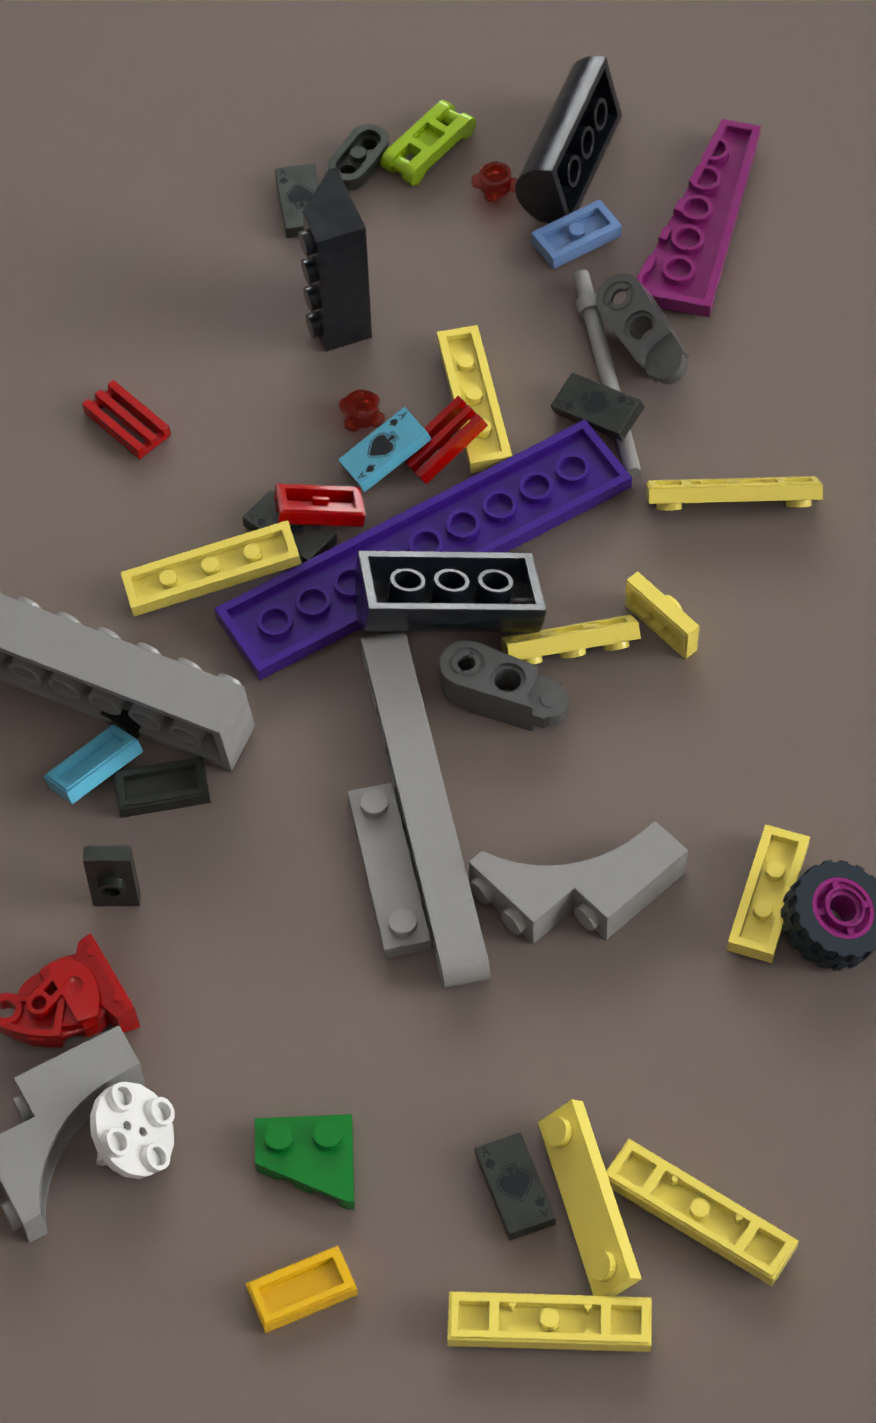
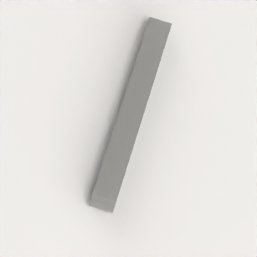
M395 631L360 638L364 666L442 987L445 989L490 980L487 953L406 632Z

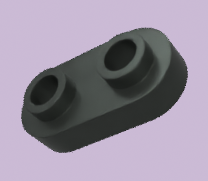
M375 124L360 125L351 131L329 159L328 170L337 167L348 191L361 188L380 166L381 158L389 148L387 132Z

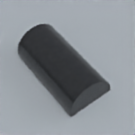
M606 56L584 57L574 63L516 182L515 193L520 205L538 221L550 224L580 208L620 122L622 113Z
M358 551L355 601L357 620L361 631L539 632L543 626L546 606L532 553Z

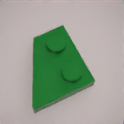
M352 1114L255 1118L256 1171L276 1180H288L295 1188L309 1194H313L316 1191L339 1201V1206L345 1209H355Z

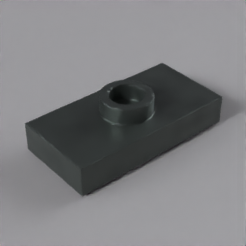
M84 846L83 865L93 906H140L141 891L131 846Z

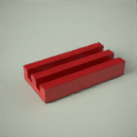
M115 380L107 384V391L104 392L101 389L95 393V400L87 399L82 403L83 412L139 460L171 436L170 426ZM106 407L121 420L122 424L128 429L133 430L146 442L140 443L101 409Z
M457 396L424 428L432 440L406 459L404 463L427 485L488 425L460 396ZM468 420H470L455 436H453Z
M275 484L274 501H276L275 507L276 512H278V523L288 520L289 524L364 526L366 514L360 487Z

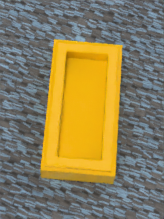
M338 1245L245 1283L265 1333L358 1295L356 1284Z

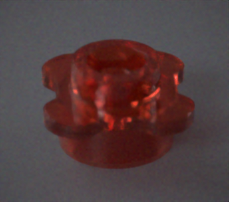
M492 161L484 164L479 173L472 176L471 184L474 188H479L485 194V200L488 202H498L506 193L515 192V185L518 179L511 177V169L503 162Z
M363 389L355 390L340 400L339 409L344 412L346 418L344 420L345 429L356 432L360 428L380 427L385 422V415L379 411L378 407L380 397L376 393Z

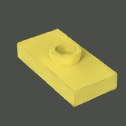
M638 571L626 580L625 606L685 659L696 652L699 625L683 612L678 601L670 595H664Z

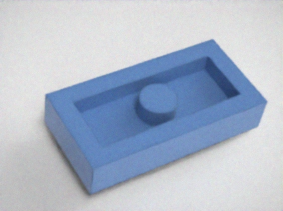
M599 199L531 232V244L551 268L556 269L621 237L622 225Z

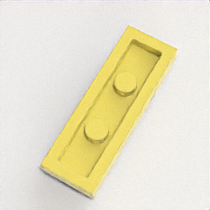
M625 615L540 630L539 632L501 637L503 653L535 665L543 662L542 656L559 653L560 658H575L585 655L586 648L603 646L605 651L625 649L630 646L629 641L641 639L639 622L632 615Z
M765 824L728 939L727 951L769 963L773 962L783 930L782 925L784 924L783 917H781V908L784 906L783 899L785 894L791 889L790 887L799 879L808 850L810 836Z

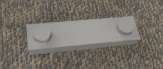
M393 783L348 791L349 806L385 959L431 950V940Z

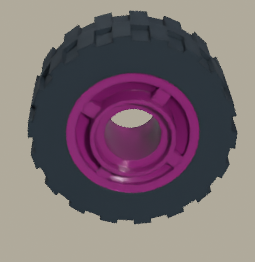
M832 860L823 861L818 866L815 864L810 867L785 894L783 899L784 906L781 908V917H783L784 922L782 925L784 934L788 935L789 943L793 949L796 948L802 954L801 957L806 961L810 960L816 963L817 967L823 969L826 967L832 968V970H842L845 967L850 969L857 966L861 961L863 962L876 950V878L873 875L867 874L864 868L858 865H850L848 861L843 860L838 862H832ZM831 910L835 911L840 916L841 920L837 919L832 914Z

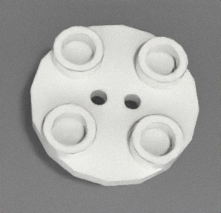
M119 1082L106 1088L94 1101L90 1114L91 1137L98 1152L96 1164L99 1166L108 1165L113 1171L122 1176L142 1179L166 1169L170 1163L174 1147L172 1122L175 1117V1111L169 1100L164 1097H157L154 1092L138 1083Z

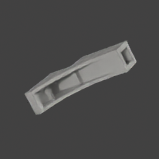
M654 821L641 833L620 847L598 857L570 864L529 865L512 862L481 851L469 861V885L472 894L479 902L484 905L490 903L501 914L502 921L511 932L516 935L522 933L532 944L538 941L573 910L577 920L584 928L589 931L596 930L607 940L686 873L688 850Z
M119 1025L14 1077L19 1095L12 1098L23 1123L0 1134V1187L7 1199L0 1206L11 1229L15 1231L22 1227L29 1243L47 1234L46 1205L49 1186L55 1168L71 1140L90 1120V1114L96 1098L106 1088L119 1082L145 1084L141 1064Z

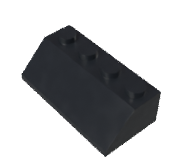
M337 167L327 171L303 210L304 230L298 232L301 248L306 256L305 259L301 260V267L305 280L309 284V286L303 287L305 301L311 313L305 315L306 323L312 338L319 337L325 352L372 338L366 227Z

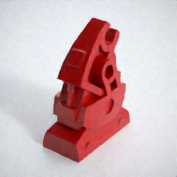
M91 933L78 942L75 955L61 957L39 970L38 974L31 976L23 983L18 994H0V1009L12 1008L15 1010L10 1017H0V1032L32 1046L64 1048L66 1038L78 1035L89 1038L103 1032V1029L109 1023L114 1027L119 1025L123 1033L140 1027L134 1005Z

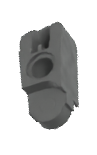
M625 273L615 274L606 279L596 294V306L601 316L638 364L643 367L655 382L674 384L681 380L688 369L687 358L689 355L654 297L632 275ZM618 292H626L625 301L621 304H614V296ZM652 329L650 334L642 339L643 335L648 330Z
M469 640L455 642L447 646L442 652L439 661L441 688L446 698L456 706L469 709L471 713L531 732L533 731V725L545 729L546 726H556L564 722L568 717L570 700L567 691L562 687L561 683L539 675L538 666ZM511 688V689H514V690H513V691H502L501 689Z

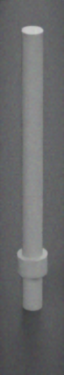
M579 270L573 275L578 293L576 306L580 319L585 321L601 384L620 391L601 314L596 306V293H594L590 274L587 270ZM630 429L623 441L616 439L623 467L632 478H636L641 475L642 470Z

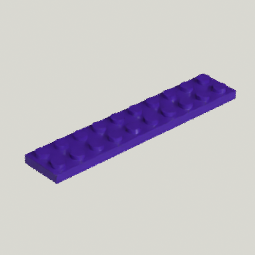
M584 419L214 608L215 617L260 681L360 629L355 601L358 551L508 552L632 487V477Z

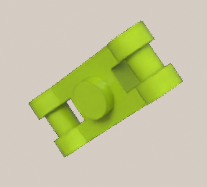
M440 100L384 152L380 165L391 173L397 171L402 174V180L412 186H417L424 178L426 171L460 139L470 137L475 130L477 121L466 112L462 114L456 112L455 106L451 103ZM409 154L415 156L411 161L406 159Z

